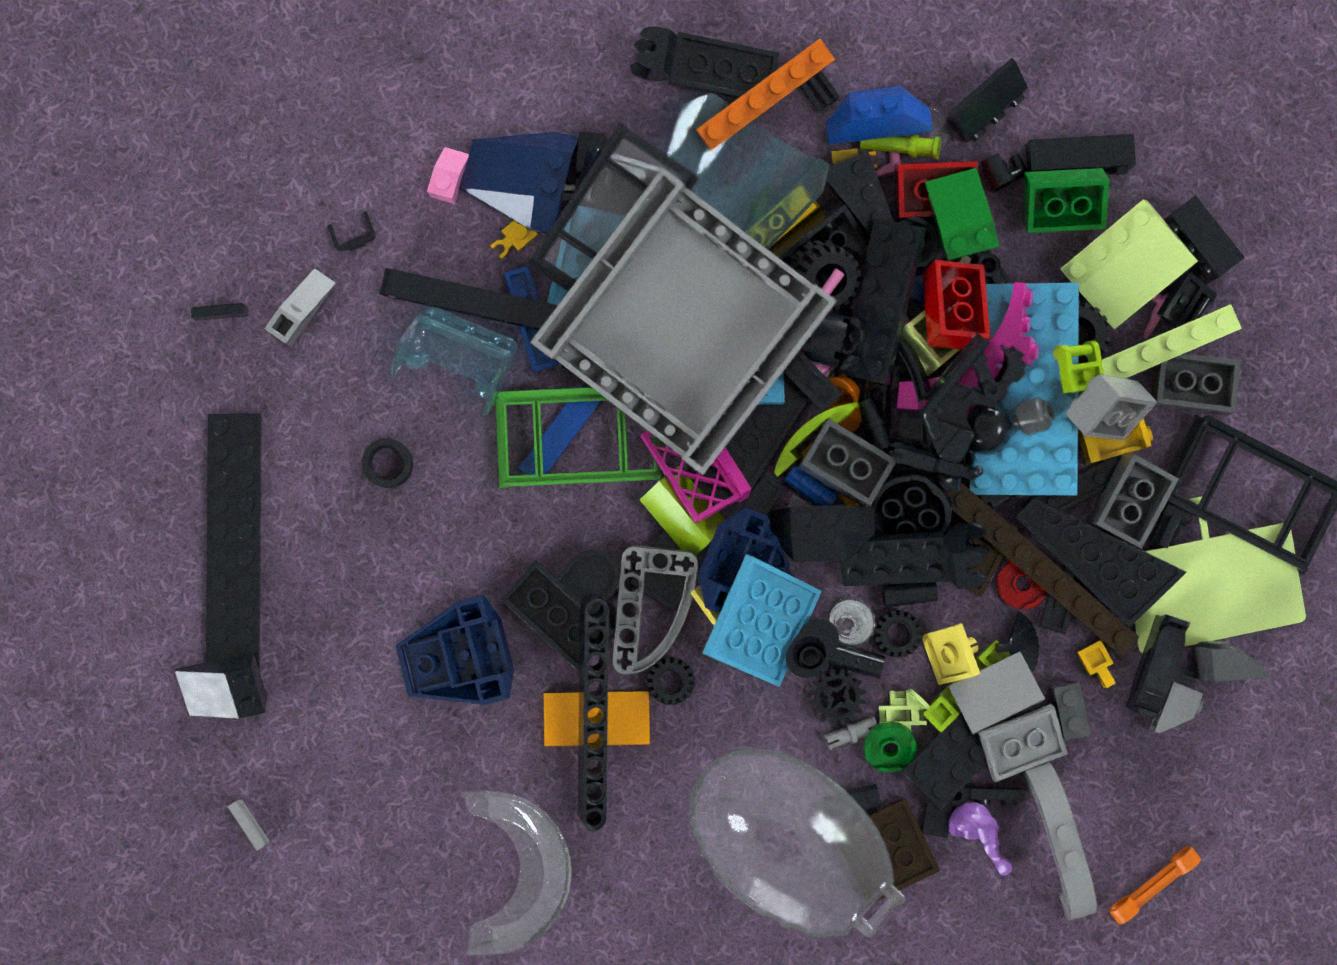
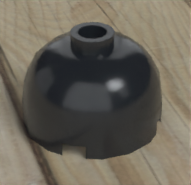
M977 403L969 407L967 422L974 432V438L968 448L981 455H992L1001 451L1008 444L1012 436V421L1009 414L997 404H994L993 407H988Z

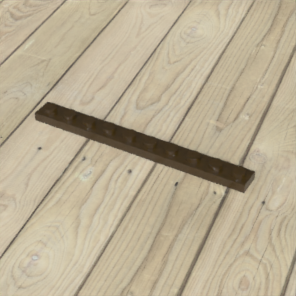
M941 472L931 473L938 480H941V478L938 476V474ZM960 482V490L958 492L954 489L951 493L949 492L952 501V511L965 523H975L984 526L987 533L982 537L1115 653L1121 657L1126 654L1139 638L1137 634L963 483ZM928 487L929 491L941 501L936 492Z

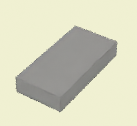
M239 799L228 806L257 851L269 843V839L243 800Z

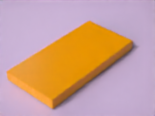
M649 691L608 692L607 745L650 744ZM579 692L544 693V746H578ZM592 708L587 716L590 718L595 717L598 714L599 708ZM592 734L589 736L587 743H594L599 735Z

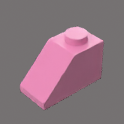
M446 147L443 149L434 166L427 189L430 197L455 204L469 154Z

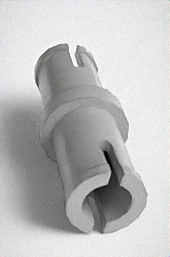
M871 716L854 724H851V722L846 723L845 727L825 733L824 738L825 740L827 739L826 744L829 750L852 742V744L858 742V739L865 737L877 725L874 716Z

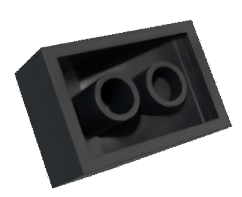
M254 652L175 668V674L189 716L240 719L265 713L267 695Z

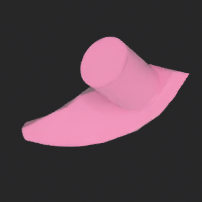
M889 152L890 164L875 170L877 177L895 174V164H902L900 163V153Z
M1159 293L1151 300L1156 303V306L1151 312V318L1145 329V339L1148 338L1161 319L1157 312L1169 294L1163 296Z

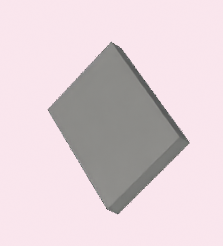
M1021 652L981 670L980 674L974 677L962 679L949 686L973 735L1045 700Z
M1052 704L978 732L994 782L1068 754L1056 710Z

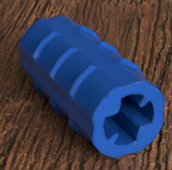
M797 462L783 481L811 501L813 505L831 506L839 493L798 469L800 463Z

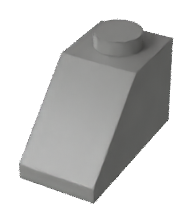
M1172 682L1159 713L1160 715L1158 719L1153 718L1149 730L1162 733L1194 719L1195 714L1198 715L1203 707L1204 701L1201 699L1203 693Z

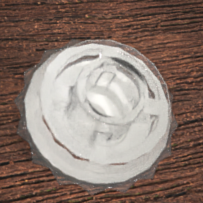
M843 597L840 601H836L833 607L829 609L827 621H830L837 628L840 644L860 647L862 643H867L869 638L874 635V628L877 626L874 621L876 615L871 612V606L866 605L863 600H857L855 597L849 599Z

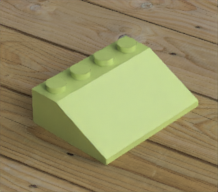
M1143 199L1060 269L1072 283H1079V292L1094 308L1097 307L1101 310L1099 312L1101 316L1105 315L1106 321L1116 329L1196 264L1198 260L1152 205Z

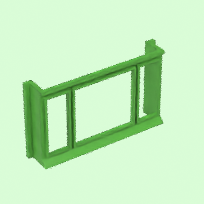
M592 387L503 391L495 395L499 488L643 480L660 481L665 477L655 459L654 469L628 470L625 412L618 407L620 471L544 474L541 404L609 400ZM532 404L535 475L509 476L506 405ZM654 435L653 444L665 448V443Z

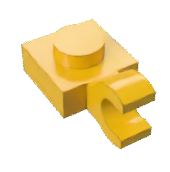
M1101 640L1076 652L1088 676L1096 673L1103 689L1116 684L1107 668L1114 663Z

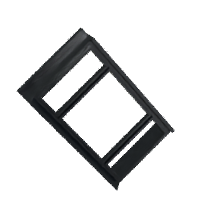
M1210 415L1203 417L1195 416L1167 471L1179 478L1167 502L1298 568V572L1303 575L1308 571V566L1337 510L1336 480ZM1208 431L1228 441L1229 444L1199 504H1196L1177 494L1176 491ZM1237 447L1305 481L1274 543L1206 509ZM1314 485L1331 494V497L1301 557L1282 548Z

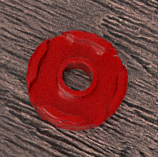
M1008 561L1001 567L997 575L996 588L1000 598L1007 605L1015 609H1030L1036 607L1045 599L1047 593L1012 562ZM1020 576H1026L1030 581V586L1026 591H1020L1016 587V580Z

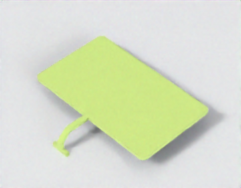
M1202 496L1190 498L1188 500L1196 504H1199ZM1199 517L1201 540L1145 551L1185 570L1187 573L1134 623L1136 634L1139 636L1137 642L1141 653L1144 651L1156 615L1162 616L1167 614L1191 622L1185 633V646L1301 623L1306 618L1298 568L1232 534L1209 538L1207 522ZM1284 523L1250 529L1249 531L1274 543ZM1290 530L1282 548L1295 554L1292 531Z

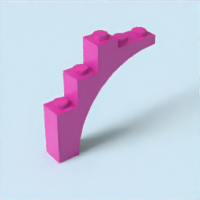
M1014 282L1011 302L1004 320L989 342L988 347L983 351L993 379L1000 371L1004 360L1003 351L1000 348L1001 344L1008 349L1013 345L1025 355L1022 360L1029 367H1033V360L1038 359V344H1035V340L1032 337L1025 336V333L1030 331L1031 323L1030 317H1027L1028 306H1032L1033 291L1029 290L1030 287L1026 283ZM971 366L958 383L980 389L978 377L974 367ZM939 377L928 379L930 388ZM913 381L899 382L897 408L902 411L918 412V401Z

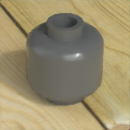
M1036 397L1019 403L1016 406L1012 420L1017 430L1021 429L1025 435L1032 436L1047 431L1055 420V415L1048 401Z

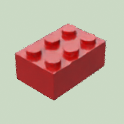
M977 161L895 164L896 217L933 216L925 182L977 168L978 171Z
M935 260L922 273L928 346L963 349L977 332L987 341L990 340L984 265Z

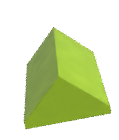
M666 476L640 499L641 503L680 549L692 551L696 555L711 543L718 525L725 521L722 515L717 512L695 524ZM680 476L678 484L681 489L693 492L694 482L690 478ZM697 487V488H696V493L703 494V493L700 491V489ZM694 498L692 503L697 514L707 510L709 505L708 501Z

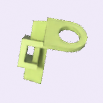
M911 688L900 692L890 691V705L879 706V724L890 721L897 722L908 727L910 730L911 725H927V721L924 720L922 713L924 709L928 710L930 706Z

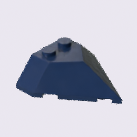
M744 508L718 525L698 573L705 608L718 613L721 612L746 554L795 577L788 568L790 564L777 536L772 533L769 527L770 521L767 515Z

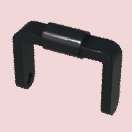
M367 211L363 212L370 235L349 240L340 246L332 224L328 225L333 243L338 251L342 252L348 249L353 251L366 246L365 243L375 239L376 235Z

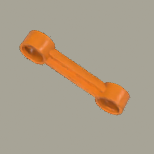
M1192 846L1184 847L1171 858L1169 864L1133 893L1122 897L1110 907L1108 912L1119 925L1128 922L1139 912L1141 906L1178 876L1194 869L1200 863L1201 857Z

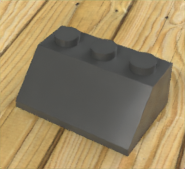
M1203 641L1199 642V647L1192 648L1194 671L1197 672L1196 677L1198 680L1223 682L1269 678L1267 670L1239 647H1230L1229 642Z

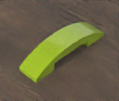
M857 402L842 404L824 411L809 420L793 435L784 447L776 464L775 475L778 477L784 474L802 458L796 448L828 419L839 424L860 405Z
M995 640L975 660L979 671L1011 656L1009 652L997 653L995 651V644L999 642ZM958 681L950 682L930 703L929 709H925L922 713L940 733L960 715V709L949 689L950 685Z

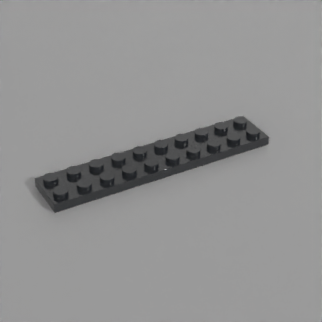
M785 372V403L757 405L725 446L750 485L751 490L809 400V397ZM710 466L704 475L700 473V476L715 479L717 471L713 466ZM698 481L697 487L704 495L711 496L714 485ZM716 486L715 498L726 500L732 496L728 488ZM737 501L720 510L719 513L727 520L738 512L744 501L740 503ZM665 530L662 531L653 547L681 550ZM710 544L697 554L699 558L698 573ZM658 553L653 557V562L657 567L662 568L667 565L668 559L664 554ZM672 554L673 562L670 567L671 569H675V564L684 565L685 570L694 565V562H690L687 556H685L683 561H676L677 555ZM645 572L644 592L675 611L682 598L686 576ZM633 577L630 583L639 588L638 579Z
M208 414L206 662L254 652L260 672L262 414Z

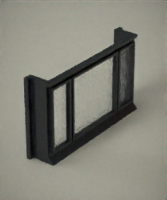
M620 122L613 130L614 133L539 248L526 263L568 292L662 168L680 180L690 191L699 180L697 175Z

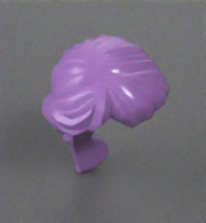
M969 802L957 807L949 819V832L955 838L979 839L984 845L986 855L995 863L999 874L1006 876L1012 872L1013 866L1011 861L999 855L998 847L1000 843L997 833L999 826L988 809L975 802Z

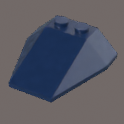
M558 132L473 139L460 188L513 221L522 224L530 231L548 234L562 212L561 201L571 163L575 161L579 137Z
M484 595L458 601L396 645L409 697L480 705L510 699L514 667L502 619ZM403 645H404V647H405V651H406V655H407V659H408V663H409V667H410V671H411V675H412V679H413V683H414V687H415L416 693L414 692V688H413V684H412V680H411V676H410V672H409V668H408V664H407V660H406V656H405V652H404Z

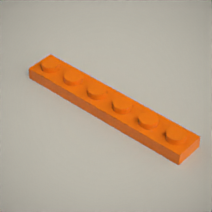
M818 39L697 128L695 132L711 152L832 63L835 58L823 41Z

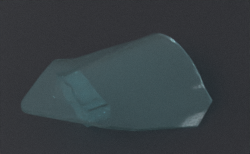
M710 92L681 105L667 155L699 178L691 192L769 250L823 193L830 164L788 145L754 122H750L710 152L695 130L730 104L713 92ZM671 171L669 172V173L672 174L674 177H676L678 180H680V181L682 180L680 177H678V176H677L676 174H674L673 172H671Z

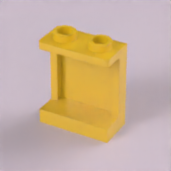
M1144 418L1123 441L1085 436L1078 429V438L1086 465L1151 447L1150 441H1153L1152 431L1149 426L1145 425Z

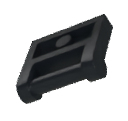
M1186 271L1178 278L1157 315L1175 329L1200 318L1208 304L1215 300L1217 294L1191 271Z

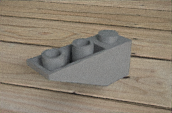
M314 268L278 308L264 329L292 347L336 283Z

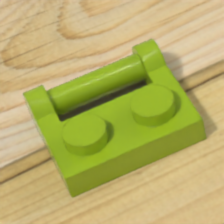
M1087 341L1083 345L1069 347L1067 345H1058L1054 348L1053 356L1059 362L1063 394L1086 390L1091 379L1099 374L1104 375L1100 347L1096 341ZM1082 355L1088 357V363L1075 365L1072 363V357Z

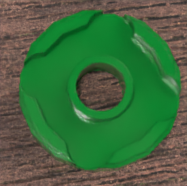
M891 721L880 723L873 727L866 735L863 744L867 761L878 771L887 773L898 772L906 768L905 766L915 758L917 751L916 740L911 730L901 723ZM888 743L897 745L893 752L883 750V747Z

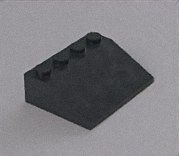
M833 198L768 249L785 264L793 268L790 262L792 259L796 260L798 256L795 253L798 250L804 251V245L808 243L813 246V241L817 240L822 243L824 240L830 241L854 256L853 259L857 260L859 264L857 269L862 273L869 240L846 205ZM827 264L818 271L815 277V285L819 288L823 287L833 273V264Z

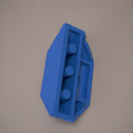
M902 86L849 92L826 122L829 145L933 132L930 108Z

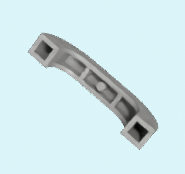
M1050 762L1023 771L1027 790L1032 794L1039 808L1063 890L1062 893H1059L1066 919L1071 921L1096 913L1097 903L1091 875L1066 794L1055 769Z

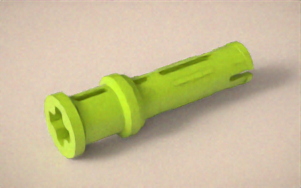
M914 134L910 138L895 136L860 141V149L907 153L912 158L928 156L933 157V160H938L941 150V137L936 136L935 139L921 138L919 135Z

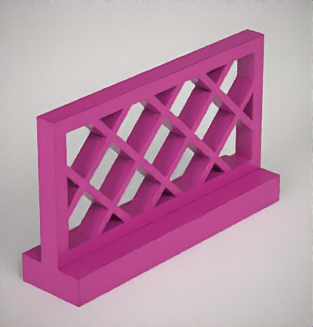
M646 431L641 434L642 440L695 524L737 501L740 503L749 498L751 487L725 447L710 465L717 471L716 478L712 479L700 476V472L693 474L682 471L683 459L681 460L679 470L668 467L665 463L667 454L682 458V456L674 450L668 449V445L665 448L655 446L650 439L654 436L651 432ZM680 476L696 480L693 492L681 489L678 484ZM698 481L714 485L711 496L696 493ZM716 486L728 488L732 496L726 500L715 498ZM694 498L708 501V509L697 514L692 506Z

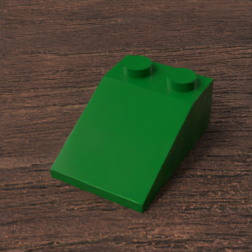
M977 168L925 182L944 259L952 260L1000 247L994 221Z

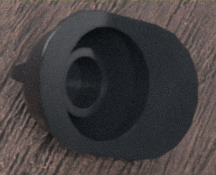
M814 619L807 622L786 652L788 669L794 675L802 678L818 675L826 667L838 647L839 633L837 628L825 619Z

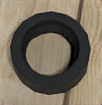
M392 438L378 439L372 442L364 451L362 470L366 478L374 485L383 488H396L404 484L411 476L413 456L409 449L398 440ZM383 448L395 449L403 458L402 470L393 478L385 479L379 477L373 469L372 461L374 455Z

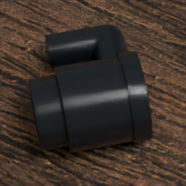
M999 153L986 158L980 163L983 168L982 172L992 192L1023 178L1024 172H1028L1019 153L1010 157L1015 168L1011 172L1005 160L1001 159Z

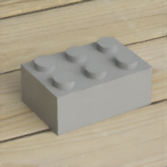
M1099 374L1090 380L1088 388L1083 394L1071 402V407L1065 414L1085 436L1123 441L1158 402L1136 380Z

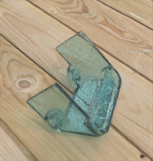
M428 306L420 310L399 340L389 375L394 377L403 364L412 369L426 367L430 361L476 380L474 386L476 393L486 399L482 414L487 416L497 400L499 392L502 390L515 359L518 345L514 340L441 309Z

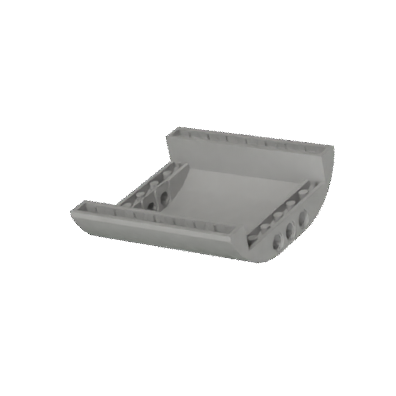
M662 168L532 339L531 343L551 359H556L681 455L685 462L704 475L830 311L836 300L817 285H813L687 189L680 180Z

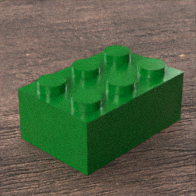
M1103 168L1024 172L1022 222L1027 233L1106 229L1110 180Z

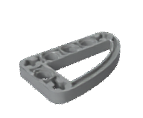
M631 545L623 552L613 651V667L617 672L621 674H635L644 671L659 661L672 646L685 622L693 600L691 592L696 587L699 569V558L694 552L641 545ZM633 551H636L637 556L641 557V560H638L635 566V570L640 569L641 574L636 571H625L626 568L630 570L632 567V560L628 559L627 555H631ZM662 553L667 557L668 563L665 567L660 568L654 564L653 557L656 554ZM672 554L677 555L676 561H683L685 556H687L690 562H694V565L685 570L684 565L675 564V569H671L670 567L673 562ZM645 572L686 576L680 605L668 633L650 654L638 660ZM635 577L639 581V588L635 591L628 590L625 586V579ZM625 603H633L637 608L636 615L626 616L622 610ZM628 628L634 632L635 638L633 641L624 642L621 639L620 632L623 629ZM619 646L623 648L634 647V651L631 649L628 651L627 658L632 663H629L627 668H624L623 664L618 662V659H622L624 655V649H619Z

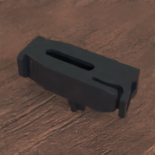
M1167 614L1155 616L1125 707L1139 714L1158 719L1172 681L1193 687L1194 682L1196 683L1197 672L1178 666L1185 646V633L1191 622Z

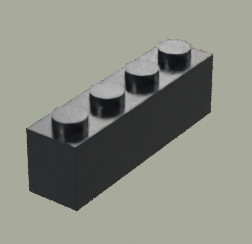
M1134 134L1030 139L1025 145L1028 172L1103 168L1104 171H1112L1113 175L1127 174L1128 170H1131L1136 165Z

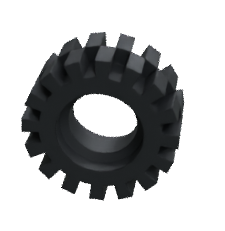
M893 610L880 616L874 626L873 636L876 645L883 653L897 658L906 657L914 653V650L920 646V640L923 636L921 635L922 627L913 614L903 610ZM896 623L903 624L908 631L907 639L901 644H894L888 638L889 628Z
M663 658L657 661L648 673L647 685L651 695L655 700L665 705H677L684 702L694 689L695 678L693 671L686 662L679 658ZM667 671H675L681 677V685L675 691H667L661 686V676Z

